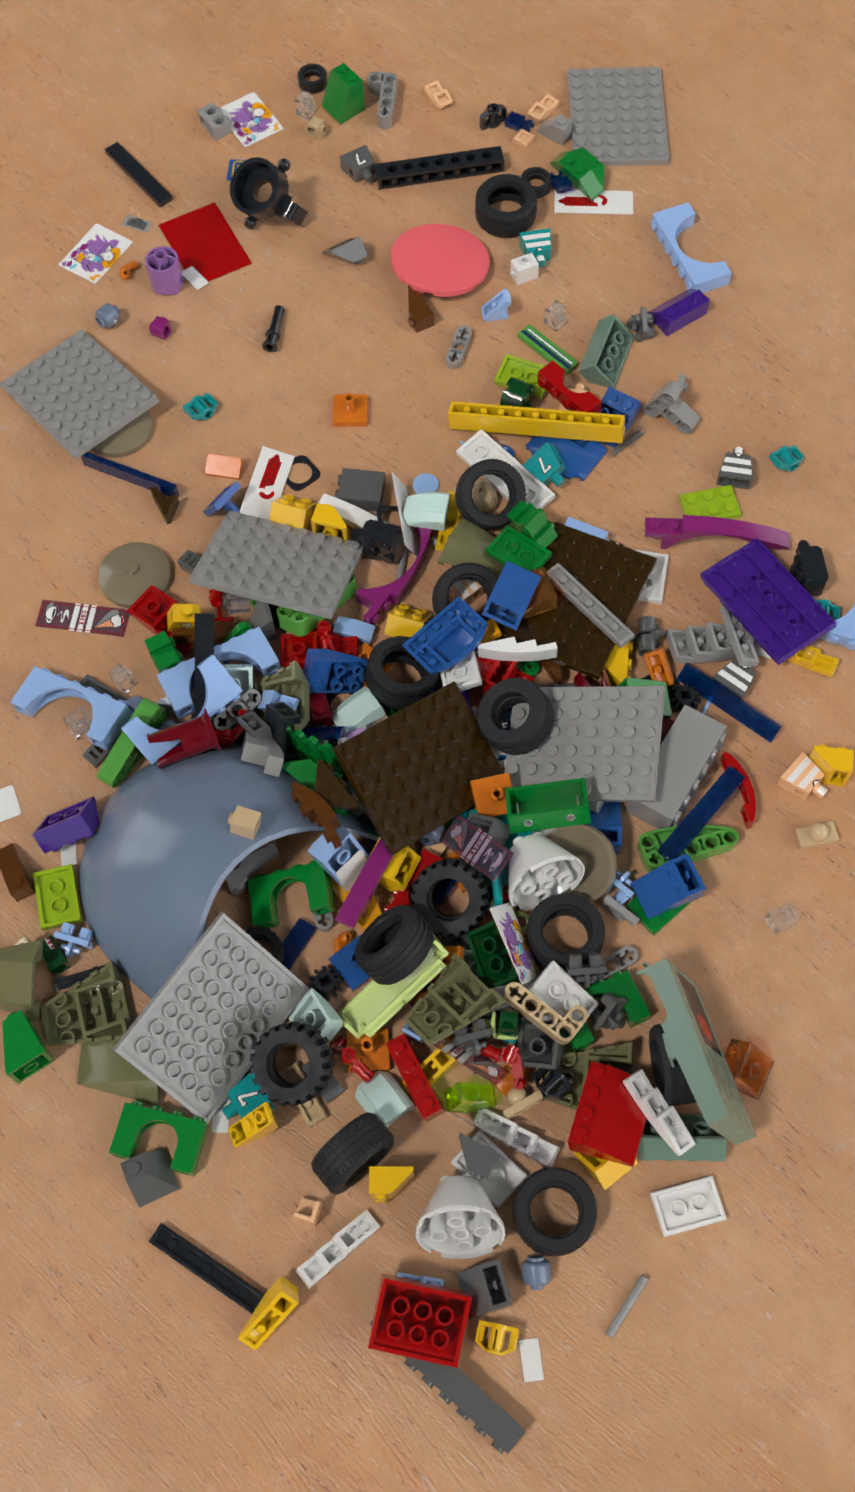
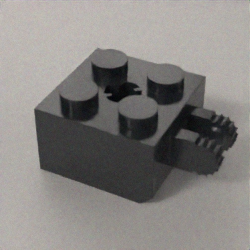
M370 519L365 522L362 529L356 528L351 531L354 541L362 544L366 557L372 560H381L388 564L399 565L407 548L400 526Z
M801 540L798 543L796 555H794V562L790 566V573L812 597L821 596L829 576L822 548L810 546L807 541Z

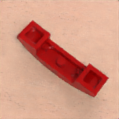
M723 752L720 759L726 777L733 775L745 803L740 813L746 828L750 829L756 813V800L751 781L740 763L728 752Z

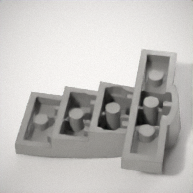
M723 604L719 609L725 624L708 622L705 627L688 625L685 630L668 629L665 633L674 663H704L737 658L739 666L756 667L759 659L753 645L754 638Z

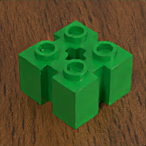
M521 500L506 515L512 525L517 528V531L544 548L558 536L554 530L555 526L553 523L545 518L547 516L541 508L536 509L530 502L527 504Z
M165 631L144 640L159 674L163 670L171 669L184 661L180 651L176 648L172 636L168 637Z

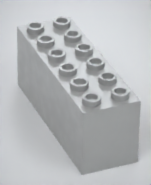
M684 705L660 745L655 803L628 802L626 812L657 829L677 826L681 814H684L689 805L688 802L694 797L699 783H702L707 774L706 771L712 766L717 752H720L727 736L725 733L727 726Z

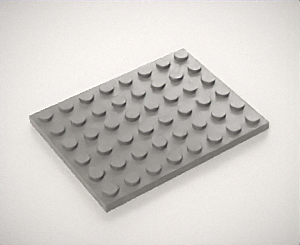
M660 67L568 69L570 120L573 121L572 150L584 147L604 166L669 165L670 159Z
M82 329L0 383L1 388L75 460L159 403L158 397Z
M229 510L190 575L189 583L332 619L364 549L362 544L357 541H345L340 537L325 536L323 533H313V531L304 528H296L288 524H280Z
M664 686L539 687L549 698L553 706V727L545 742L532 752L530 751L523 755H506L504 773H509L512 787L585 778L588 801L655 803L665 698ZM518 703L512 706L510 730L520 727L525 722L529 714L528 703Z
M220 912L118 1041L113 1050L195 1116L204 1118V1122L208 1124L227 1099L228 1091L239 1083L253 1064L250 1061V1055L255 1052L253 1046L256 1042L260 1041L259 1037L263 1033L268 1032L270 1028L283 1024L309 988L226 914Z

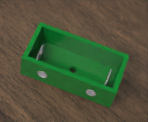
M585 778L505 788L507 819L511 834L591 823Z

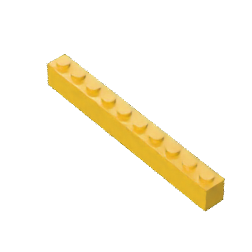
M451 401L448 411L450 429L480 431L482 429L484 432L622 443L625 433V415Z

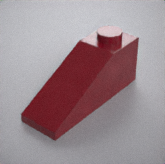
M309 693V720L313 727H316L315 724H319V726L325 724L326 727H331L332 716L325 693Z

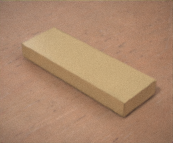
M297 1062L279 1072L283 1079L293 1084L302 1082L305 1079ZM316 1097L304 1104L297 1105L308 1128L327 1118Z

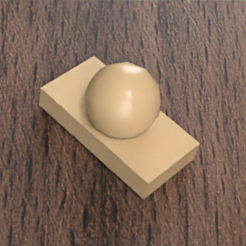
M834 821L828 823L817 822L811 826L798 828L794 831L800 850L835 843L840 840Z
M514 1087L511 1088L507 1094V1100L511 1107L504 1110L502 1116L508 1120L514 1119L541 1103L543 1099L542 1093L538 1090L528 1096L523 1088L519 1090Z

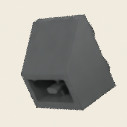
M500 1259L457 1273L461 1291L470 1293L472 1297L468 1315L469 1319L512 1307L513 1304Z

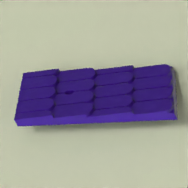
M758 538L700 573L704 584L718 597L727 610L778 665L836 627V622Z

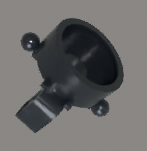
M253 157L241 163L235 170L230 182V196L235 207L248 215L244 220V225L247 229H254L257 221L261 222L276 215L280 218L284 216L300 226L308 214V211L292 201L293 197L288 195V176L285 173L291 166L288 159H280L277 167L267 159ZM270 183L272 186L270 198L265 202H259L258 192L264 184Z

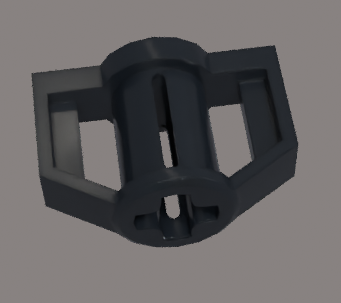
M496 103L487 105L486 110L480 115L479 127L482 131L488 128H497L501 122L507 120V108Z
M539 1068L534 1073L537 1089L548 1099L562 1100L574 1087L558 1069ZM550 1070L551 1073L539 1083V1080ZM562 1082L565 1083L556 1094H552Z

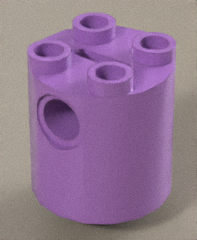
M166 246L151 249L145 257V265L154 293L177 295L183 285V275L176 251Z

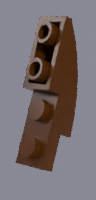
M242 621L214 622V646L221 645L230 631ZM172 628L175 644H191L192 651H194V628Z
M296 782L290 783L293 792L290 794L295 803L299 802L301 804L298 808L303 818L308 817L311 823L316 822L319 829L323 827L325 831L322 834L327 844L331 842L335 849L342 846L336 829L341 827L329 804L311 789Z

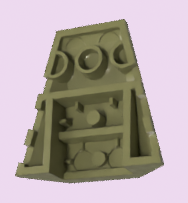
M461 518L449 536L437 562L440 565L448 563L453 566L466 562L481 564L489 568L490 571H493L497 578H499L504 568L503 564L485 554V549L493 542L495 537L464 518Z
M293 661L290 663V666L276 670L277 673L265 676L258 683L254 682L253 689L257 690L261 697L264 690H275L279 694L299 700L296 712L301 715V723L289 725L292 731L295 732L297 729L302 731L309 722V682L298 662ZM256 693L253 694V702H256ZM257 705L251 711H254L265 722V711L258 709Z
M43 940L0 948V1009L11 1013L22 1010L30 1019L38 1022L41 1021V1001L35 1000L36 962L43 960Z
M456 953L452 955V961L440 972V977L434 984L431 983L427 988L428 992L424 998H420L404 1019L408 1026L429 1047L506 1002L493 988L489 989L477 978L467 963Z
M112 960L107 962L106 966L100 970H95L89 974L90 976L83 981H78L72 985V988L68 991L58 994L40 1006L48 1046L119 1040L133 1024L125 983Z
M119 1040L81 1043L78 1085L159 1106L161 1088L113 1050Z
M633 1042L617 1046H606V1048L588 1049L577 1053H565L557 1069L574 1087L562 1100L548 1099L543 1096V1099L577 1110L591 1061L613 1066L632 1075L634 1069ZM550 1070L545 1074V1078L551 1073ZM562 1082L552 1094H556L565 1083Z

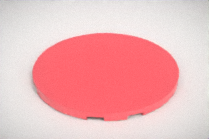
M426 224L409 229L397 238L391 251L393 271L403 283H407L412 289L420 293L427 292L439 297L457 296L472 291L475 286L480 285L484 281L490 264L488 251L476 236L464 229L446 224Z

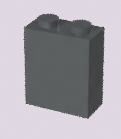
M343 468L342 475L338 476L339 490H336L335 497L363 510L376 511L383 501L386 483L385 472Z

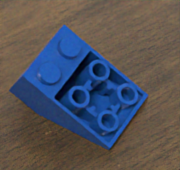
M609 386L601 400L600 413L625 415V435L636 419L642 404L639 400ZM602 442L612 448L616 447L619 444L612 442Z
M507 561L482 615L517 630L541 576Z
M307 649L303 673L309 682V693L357 692L362 688L368 660L329 649Z
M604 802L599 813L590 811L591 823L587 825L601 831L610 841L615 854H620L622 847L620 802Z
M688 853L666 862L631 883L648 919L703 897L706 890Z

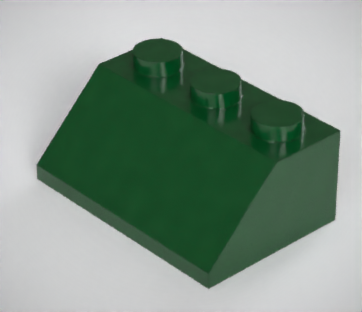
M494 920L465 934L481 980L489 989L505 986L511 982H520Z

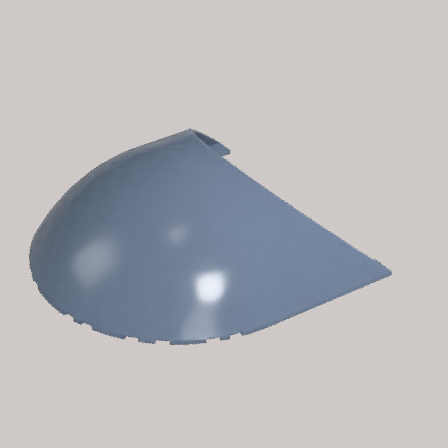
M235 742L232 747H224L220 744L222 751L213 748L163 766L161 769H159L156 763L152 765L151 763L147 764L122 783L109 797L98 813L99 825L95 829V834L86 839L81 858L79 881L82 908L88 927L93 931V937L106 957L112 960L118 970L151 1000L203 935L205 922L213 899L223 881L238 863L254 850L283 836L306 831H325L323 827L319 829L316 822L311 823L308 817L303 818L298 808L301 804L299 802L295 803L290 794L293 792L290 783L303 784L283 768H281L280 775L277 777L263 773L264 766L241 761L243 743ZM237 805L261 812V824L254 840L230 833L228 818L231 812H235ZM333 809L342 827L351 832V834L358 835L374 848L380 836L368 817L364 814L358 817L348 810L347 815L344 817Z

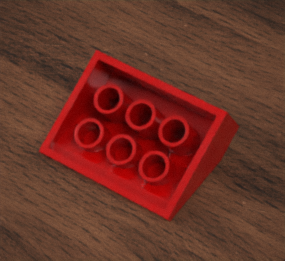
M591 1061L567 1141L570 1151L634 1167L647 1118L622 1082L631 1074L613 1066Z
M382 1273L368 1348L457 1368L472 1300L470 1293Z

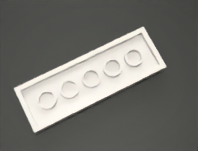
M482 429L456 450V455L469 466L487 459L503 460V462L514 466L522 476L526 486L525 503H532L536 509H543L555 498V494ZM494 475L481 476L504 498L509 500L508 488L501 478Z

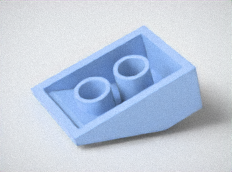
M341 826L336 829L342 846L335 849L331 842L327 844L322 834L307 852L342 887L336 872L360 849L367 860L369 856L351 832Z

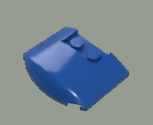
M533 436L526 445L527 451L529 449L533 456L546 442L553 444L566 466V470L560 475L570 480L571 477H581L580 481H584L607 453V449L599 441Z
M457 597L402 646L430 674H435L457 665L471 654L482 640L486 628H488V623L464 600Z

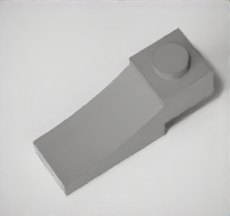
M274 843L249 854L239 863V868L231 871L225 881L232 895L245 892L249 887L248 880L252 879L265 864L279 856Z

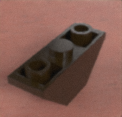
M320 759L317 764L315 792L332 809L361 810L358 805L361 801L353 792L349 794L345 789L348 785L341 777L338 779L333 773L336 770L329 762L325 764Z

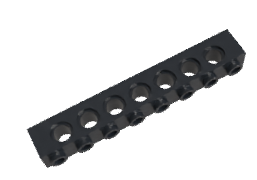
M501 146L378 163L375 164L378 188L383 190L504 172Z

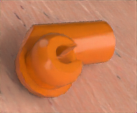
M136 260L121 266L120 277L123 280L129 279L131 271L139 267Z

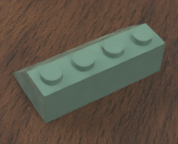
M615 314L598 321L578 370L588 382L607 388L609 386L615 388L635 337Z
M678 1113L696 1143L681 1156H678L648 1119H646L637 1153L638 1160H687L691 1162L726 1160L727 1139L707 1126L702 1114Z

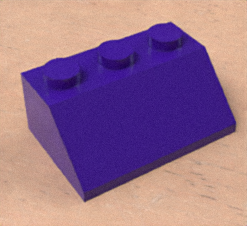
M700 289L686 290L647 313L653 315V322L666 336H669L706 315L710 300Z
M95 797L87 798L44 818L32 834L44 854L49 851L56 852L66 844L69 846L73 845L83 837L87 839L95 834V829L99 825Z

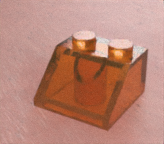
M545 567L531 570V572L540 575L541 579L522 619L557 608V594Z
M731 1039L725 1053V1059L738 1091L759 1100L774 1061L752 1042Z

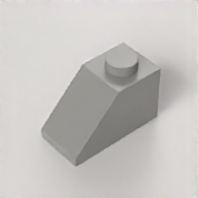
M557 115L545 120L537 129V133L563 146L572 135L573 121Z

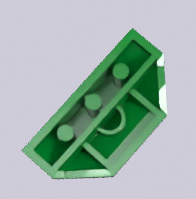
M584 147L562 152L550 162L551 166L591 201L604 191L605 166Z
M311 759L283 763V769L304 786L315 792L314 787L319 760L316 763ZM334 809L344 817L347 815V810Z

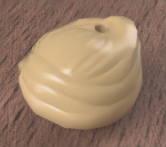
M478 479L472 488V499L475 506L481 512L488 514L493 512L497 506V493L488 481Z

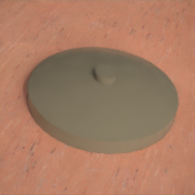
M147 410L93 447L92 450L110 458L126 457L138 452L147 444L152 435L153 422L149 411Z
M141 542L124 544L112 550L102 561L98 572L99 585L106 598L124 608H130L151 585L165 593L172 578L171 567L166 555L157 547Z
M582 824L559 827L547 836L548 839L579 858L585 867L584 876L574 890L570 888L563 894L571 893L592 902L609 890L616 876L617 860L610 841L601 831L590 825Z

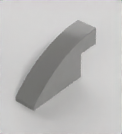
M247 731L245 732L241 761L264 766L263 773L279 777L284 754L278 743L273 738H254Z

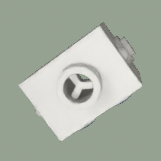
M533 253L511 260L510 274L516 285L538 278L539 264Z

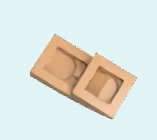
M438 80L424 86L426 95L439 109L453 103L446 89L443 90Z
M546 94L540 103L536 101L527 112V115L541 122L560 105L559 100Z

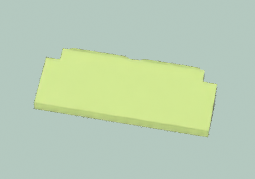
M434 934L433 944L429 953L410 975L391 985H381L374 980L370 981L338 1012L343 1025L357 1039L364 1033L371 1038L446 967L442 960L449 952Z

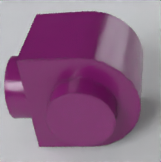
M156 316L149 325L150 334L163 340L167 339L172 331L170 323L165 317Z

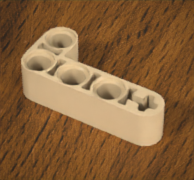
M517 982L509 983L503 993V998L507 1004L561 1045L568 1044L588 1018L587 1010L580 1005L573 1006L563 1018ZM516 990L517 994L511 997L510 993ZM524 996L525 998L522 1003L519 1004L520 999ZM525 1003H533L536 1007V1010L528 1011L525 1007ZM572 1013H580L582 1021H575L572 1018ZM545 1015L550 1016L553 1021L552 1024H545L542 1021V1017ZM559 1030H568L569 1038L561 1037Z

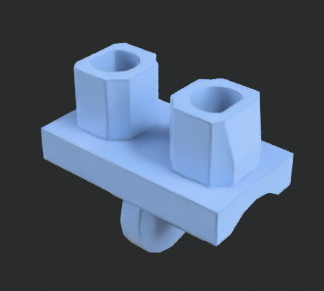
M618 870L616 876L620 880L615 878L606 894L614 886L619 891L613 899L623 905L629 899L632 900L635 897V893L624 885L626 883L631 887L633 882L629 879L631 872L627 871L623 874Z
M64 922L60 931H55L53 937L69 942L68 945L62 943L60 949L65 950V956L71 958L74 953L81 954L82 949L77 948V945L93 949L94 943L91 942L93 937L92 930L81 927L77 938L73 936L76 926Z

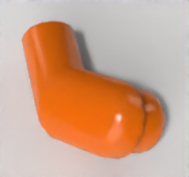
M342 932L333 941L334 954L350 943L352 940L350 932Z

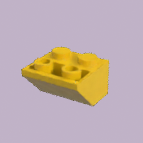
M284 494L272 501L269 520L306 529L309 526L316 503L311 502L308 498L296 499L294 495Z
M407 604L396 605L388 613L384 635L412 637L431 620L432 614L422 608L412 609Z
M824 744L813 746L808 757L824 772L825 776L822 782L825 785L844 787L853 773L854 750H849L846 747L833 748Z
M379 837L378 841L376 842L374 848L376 847L377 843H378L379 840L381 839L380 837ZM409 846L405 847L394 855L379 883L388 891H405L421 857Z

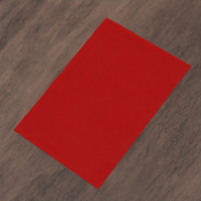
M215 202L158 225L171 248L176 251L179 262L184 270L193 266L208 282L252 264Z

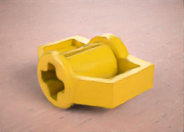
M479 1320L475 1341L486 1353L504 1356L516 1351L520 1329ZM489 1327L491 1330L486 1349L482 1344L485 1329ZM506 1332H511L508 1350L502 1352Z

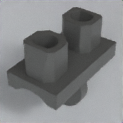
M645 307L640 308L638 315H632L627 320V327L635 331L636 342L640 343L643 338L651 339L655 334L654 328L648 327L653 323V315L646 313Z
M590 953L589 964H582L581 954L569 955V965H566V972H568L569 976L583 975L576 976V982H584L585 988L590 987V981H597V975L589 974L606 973V966L603 964L600 953Z
M606 993L601 998V1002L606 1009L603 1010L601 1007H597L590 1014L596 1022L593 1028L596 1031H599L601 1028L610 1030L615 1028L622 1029L625 1026V1020L623 1019L625 1014L621 1010L628 1001L624 997L617 998L612 993Z
M484 1018L472 1022L475 1031L468 1034L466 1026L455 1032V1038L452 1040L453 1046L470 1043V1045L464 1046L465 1051H472L475 1056L480 1055V1049L486 1047V1042H478V1040L489 1038L490 1035L494 1034L492 1028L488 1029Z

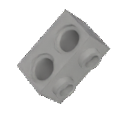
M214 102L197 110L200 123L215 141L232 133L230 118L226 117L222 109L217 107Z

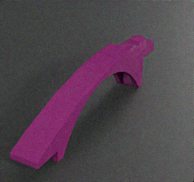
M683 515L682 519L645 517V537H660V549H667L686 539L711 535L736 537L749 542L758 538L769 551L770 549L789 550L790 548L789 532L747 521L696 515Z
M415 527L421 540L420 550L415 562L404 575L384 586L357 590V602L369 609L363 617L364 622L371 625L378 624L384 611L389 610L392 603L395 605L400 603L424 562L434 529Z
M381 839L362 868L335 918L336 921L351 929H354L360 918H364L367 914L378 883L394 855L390 856Z

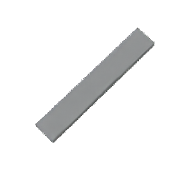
M559 563L544 573V577L619 648H622L635 637V634Z

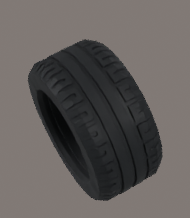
M513 174L495 175L483 182L478 188L475 196V216L480 227L488 234L500 238L519 236L520 232H526L535 222L537 193L534 187L524 178ZM508 200L516 202L522 207L511 212H502L493 209L491 205L498 201Z
M498 459L482 460L470 466L460 476L455 490L456 505L462 517L487 530L498 529L510 524L511 522L506 515L521 500L524 502L526 500V486L518 470L511 466V464ZM483 475H494L501 478L509 491V500L506 507L496 515L481 512L475 506L472 499V488L475 481Z
M466 562L451 567L442 574L433 589L432 607L435 616L449 605L448 594L451 586L459 580L470 579L478 582L484 588L488 602L498 580L497 575L490 571L489 568L477 563ZM481 615L485 621L490 620V618Z
M406 636L390 637L379 642L370 653L365 672L366 685L372 695L380 703L395 709H404L433 693L440 673L430 674L403 648L402 644L411 638ZM392 662L406 663L413 666L419 672L421 679L411 684L398 683L386 675L383 667Z
M571 893L555 894V896L551 895V897L542 900L533 909L526 932V940L536 963L545 969L554 960L566 972V965H569V955L581 954L582 964H589V954L600 953L605 938V925L598 909L587 899ZM557 916L573 917L583 924L587 931L588 940L581 949L575 952L563 953L556 951L548 945L543 936L544 926L549 920Z
M406 905L392 907L378 916L361 935L355 948L356 963L376 983L381 985L395 984L410 975L426 958L433 944V929L414 908Z
M655 1024L649 1031V1049L656 1086L668 1106L695 1103L694 1095L677 1059L674 1060L676 1065L674 1068H672L668 1059L662 1036L664 1030L661 1024Z
M370 1112L363 1113L339 1130L318 1151L311 1162L312 1170L331 1193H343L369 1173V1166H376L388 1154L394 1145V1135L376 1114Z
M548 1167L547 1169L543 1168L537 1172L535 1171L521 1183L513 1202L515 1229L521 1240L529 1248H532L537 1253H541V1255L560 1257L575 1252L588 1240L595 1227L597 1204L594 1194L589 1185L585 1183L586 1181L576 1173H573V1171L560 1167ZM549 1188L562 1189L570 1194L576 1202L579 1212L578 1223L569 1233L561 1236L547 1235L540 1231L533 1223L530 1205L535 1195L542 1190Z

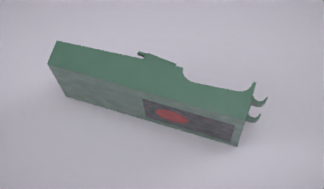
M667 958L653 965L646 962L641 963L647 968L636 972L637 975L646 974L651 978L667 1012L666 1019L661 1026L664 1030L662 1036L668 1059L672 1068L676 1067L674 1060L677 1059L707 1126L735 1145L756 1137L696 984Z

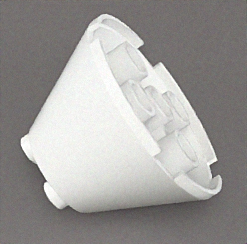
M535 832L526 837L520 836L513 840L514 845L509 851L512 855L509 858L508 895L514 907L519 906L521 910H533L547 897L564 893L570 888L574 890L581 882L585 873L582 861L543 836L542 832Z
M465 1173L462 1176L441 1177L437 1189L416 1226V1239L423 1249L430 1253L432 1250L440 1252L441 1257L450 1259H470L486 1255L493 1251L495 1245H501L505 1238V1227L481 1184L470 1176L469 1173Z

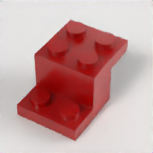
M476 657L484 685L483 695L493 685L505 679L522 678L534 682V677L518 670V661H501Z

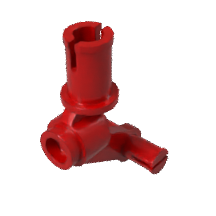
M211 589L209 591V601L215 607L217 615L214 622H234L233 616L222 617L220 606L224 603L222 597L224 592Z
M321 620L317 628H314L311 632L317 631V635L320 637L318 642L322 649L335 651L333 637L330 635L333 632V626L328 621Z
M245 709L238 711L239 716L247 713ZM238 723L233 730L225 729L220 731V729H216L215 733L219 744H222L224 747H232L235 740L245 729Z
M340 1035L328 1047H332L334 1054L340 1055L343 1064L352 1065L353 1067L350 1071H354L367 1084L376 1073L362 1062V1058L358 1061L356 1060L357 1054L353 1048H342V1045L347 1040L346 1038L343 1039V1036Z
M486 1043V1047L480 1049L481 1054L495 1060V1063L504 1061L512 1064L514 1088H517V1090L524 1088L526 1078L523 1072L521 1048L512 1043L500 1048Z

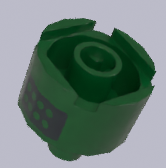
M511 377L506 384L509 387L506 391L503 390L500 405L531 408L532 401L530 398L534 394L536 386Z

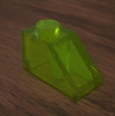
M457 1082L445 1091L447 1112L470 1113L496 1106L494 1085Z

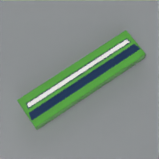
M530 324L518 333V338L549 363L553 360L565 370L566 376L578 367V362Z

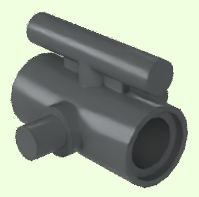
M643 616L639 618L638 634L630 642H633V645L638 644V654L644 657L643 654L659 648V637L665 635V630L663 628L659 629V625L656 624L654 617Z

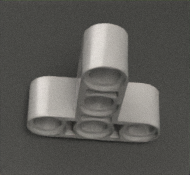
M670 381L654 393L643 408L644 413L651 418L662 414L685 434H690L700 420L699 415L679 398L683 388L676 381Z

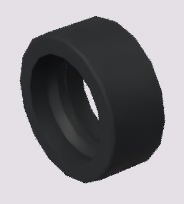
M315 63L302 66L298 71L300 89L309 94L323 91L327 86L325 68ZM309 76L320 77V79L316 81L305 80V78Z
M531 167L522 173L521 177L527 181L539 179L544 182L541 186H533L537 193V199L549 193L551 175L546 169Z

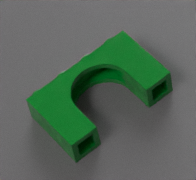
M312 860L309 864H297L287 870L278 869L273 871L272 874H259L253 879H249L248 885L253 925L255 927L262 926L263 928L279 926L278 896L286 886L296 882L305 884L309 908L315 915L318 916L336 911L331 876L315 860Z
M622 971L615 972L608 980H597L592 984V987L587 989L582 987L594 999L602 998L606 993H612L617 998L624 997L628 1002L621 1011L625 1014L624 1017L630 1028L649 1020L651 1016L629 971L623 973ZM586 1022L569 1042L575 1053L592 1046L594 1043V1038ZM563 1029L567 1033L566 1038H569V1032Z
M132 1101V1103L125 1102L109 1153L122 1159H131L135 1157L141 1136L148 1128L157 1124H167L175 1129L178 1140L170 1169L173 1172L194 1177L209 1129V1125L204 1122L205 1119L198 1116H192V1119L184 1117V1113L172 1111V1114L164 1112V1108L152 1106V1109L144 1107V1103Z

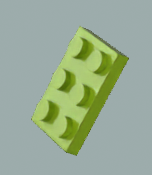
M506 354L494 379V384L508 388L509 386L506 385L511 377H515L535 385L536 389L532 396L542 399L546 390L538 385L537 376L538 371L544 366Z
M732 485L679 495L684 515L738 519L741 517V511Z
M69 864L33 873L41 929L44 931L61 927L64 922L69 924L82 922L74 866Z

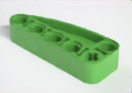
M354 573L336 610L357 592L356 576ZM281 606L277 608L279 626L298 637L306 636L317 627L321 620L326 619Z
M144 698L139 703L130 720L137 716L145 724L158 729L161 723L167 721L169 712L148 698ZM122 731L97 774V779L112 788H116L127 777L143 756L124 731Z
M715 825L673 826L643 833L639 838L637 850L645 870L651 872L672 860L668 854L680 857L688 853L692 862L729 852L735 848L739 835L733 828ZM724 837L731 838L733 842L725 841ZM642 842H649L652 846L646 847ZM705 843H712L714 848L707 847ZM687 848L694 849L696 853H689Z

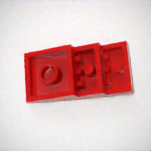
M151 585L127 611L155 635L165 631L168 637L172 636L173 638V631L167 630V612L173 604L179 603ZM176 644L177 650L186 657L192 651L191 644Z
M317 631L310 632L302 637L293 634L281 635L280 667L286 668L290 666L291 662L297 661L303 671L307 649H322L318 642L320 637L317 635ZM330 634L333 637V647L336 652L358 657L359 639L357 636L339 638L338 634Z

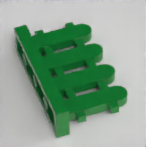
M287 725L286 745L299 755V759L291 761L311 759L316 763L317 760L321 759L325 764L329 762L336 770L334 773L341 777L344 782L348 779L332 750L333 747L329 743L325 742L321 745L316 737L311 735L307 738L301 730L297 729L293 732L291 727Z

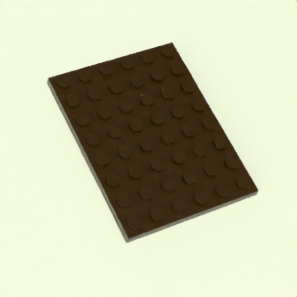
M555 522L554 530L558 536L546 547V549L552 552V556L536 573L541 576V579L517 630L501 624L499 630L502 636L496 638L495 641L515 637L516 643L535 639L537 646L556 642L558 648L557 658L545 660L599 680L616 644L544 577V573L559 563L626 625L657 562V558Z
M455 681L332 748L390 856L474 806L470 781L504 774L490 745L481 734L478 723Z

